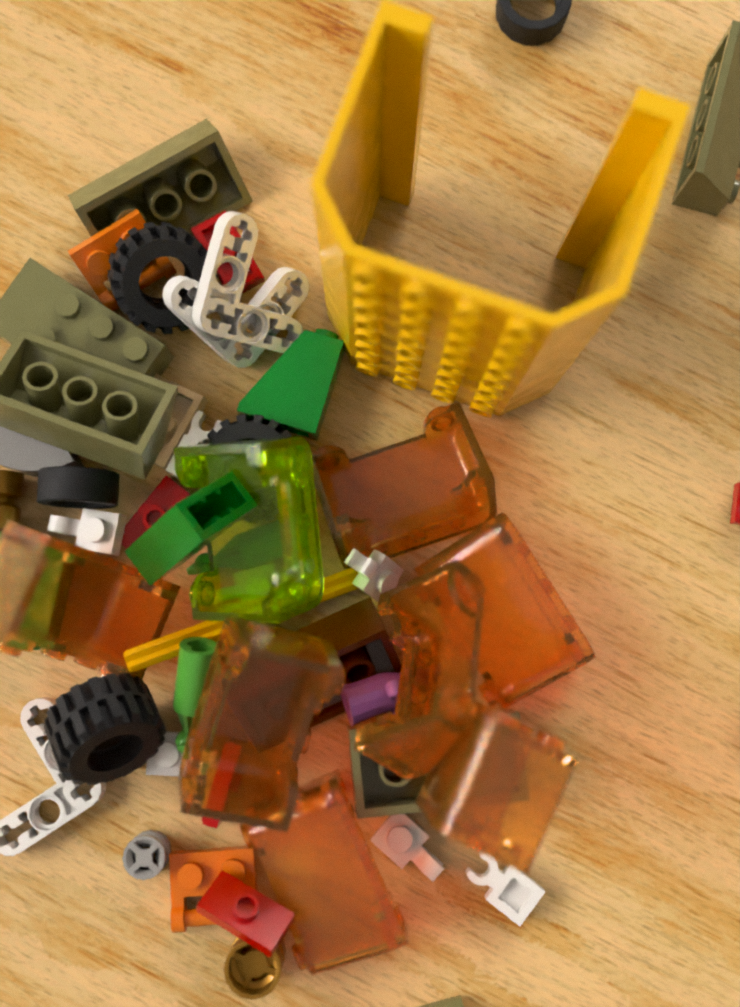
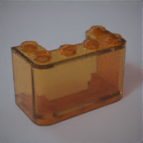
M8 519L0 536V652L20 657L22 651L32 652L34 646L41 648L40 653L48 657L65 661L67 655L74 656V662L95 670L97 667H100L98 675L101 677L109 673H116V676L128 673L132 677L138 676L143 679L147 668L130 672L126 666L123 653L128 649L160 638L181 586L162 578L150 586L134 566Z
M229 615L226 616L180 761V813L288 832L293 815L298 816L303 806L304 789L298 786V767L296 765L300 753L305 754L309 748L311 740V729L309 726L313 715L320 714L324 702H330L334 695H340L345 683V668L342 667L338 651L335 650L330 639Z
M470 700L468 707L459 704L415 803L434 829L520 872L528 874L577 759L563 753L566 742L540 730L534 739L532 738L534 729L521 724L520 720L497 709Z

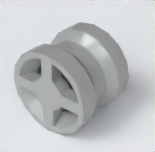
M147 830L138 834L128 843L124 849L122 859L124 868L129 875L135 879L147 880L161 872L168 863L169 854L172 851L170 841L166 835L160 831Z

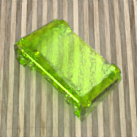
M294 436L187 445L174 448L175 472L181 484L186 488L202 489L233 471L258 505L207 545L210 570L199 574L193 581L189 591L193 620L279 624L319 605L324 592V576L312 454L308 442L303 437Z

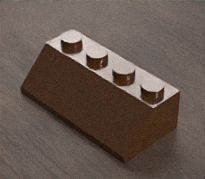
M371 597L283 636L269 646L218 666L227 702L258 752L345 712L340 692L341 685L354 683L377 673L404 671Z

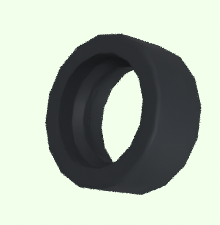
M497 0L496 19L501 31L510 40L522 45L538 46L553 40L562 31L572 5V0H554L556 5L554 14L543 20L526 19L512 8L511 0Z
M55 466L41 468L38 471L37 503L65 508H114L118 506L120 475L114 471L90 467Z

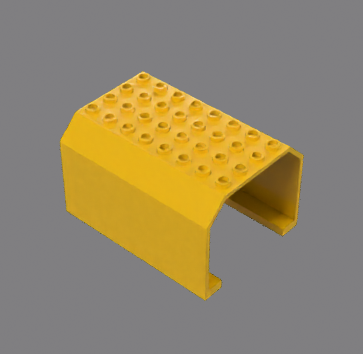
M382 0L311 182L327 315L336 334L339 336V340L344 341L345 353L350 363L356 365L355 369L358 372L371 377H377L380 373L394 378L393 383L407 390L414 391L416 387L432 392V398L443 403L453 404L455 400L470 406L469 410L483 417L490 418L492 414L501 416L549 394L626 295L691 105L639 87L560 244L556 256L558 259L585 268L574 302L571 307L554 315L361 247L380 196L409 206L414 195L433 16Z

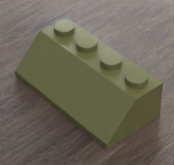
M734 20L707 63L672 200V205L717 216L727 204H733L740 187V180L735 179L737 170L740 168V22Z
M207 119L68 195L74 210L90 236L95 235L135 209H138L146 223L153 222L155 226L161 225V222L170 223L173 227L178 228L179 226L190 235H193L191 231L193 227L225 210L226 212H235L253 201L219 131Z
M21 329L0 361V426L146 480L163 447L178 394V386Z

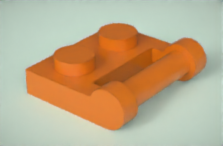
M135 209L68 250L69 255L101 303L114 312L120 309L112 291H109L103 282L108 280L107 270L111 269L109 258L111 253H116L118 248L115 244L120 238L126 240L130 236L127 231L134 227L137 230L144 228V223L146 222L138 209ZM167 256L154 259L155 263L142 270L139 279L141 290L164 276L168 279L177 273Z
M255 845L172 851L169 854L172 933L186 932L187 927L217 925L197 913V909H187V897L203 896L222 870L258 891Z

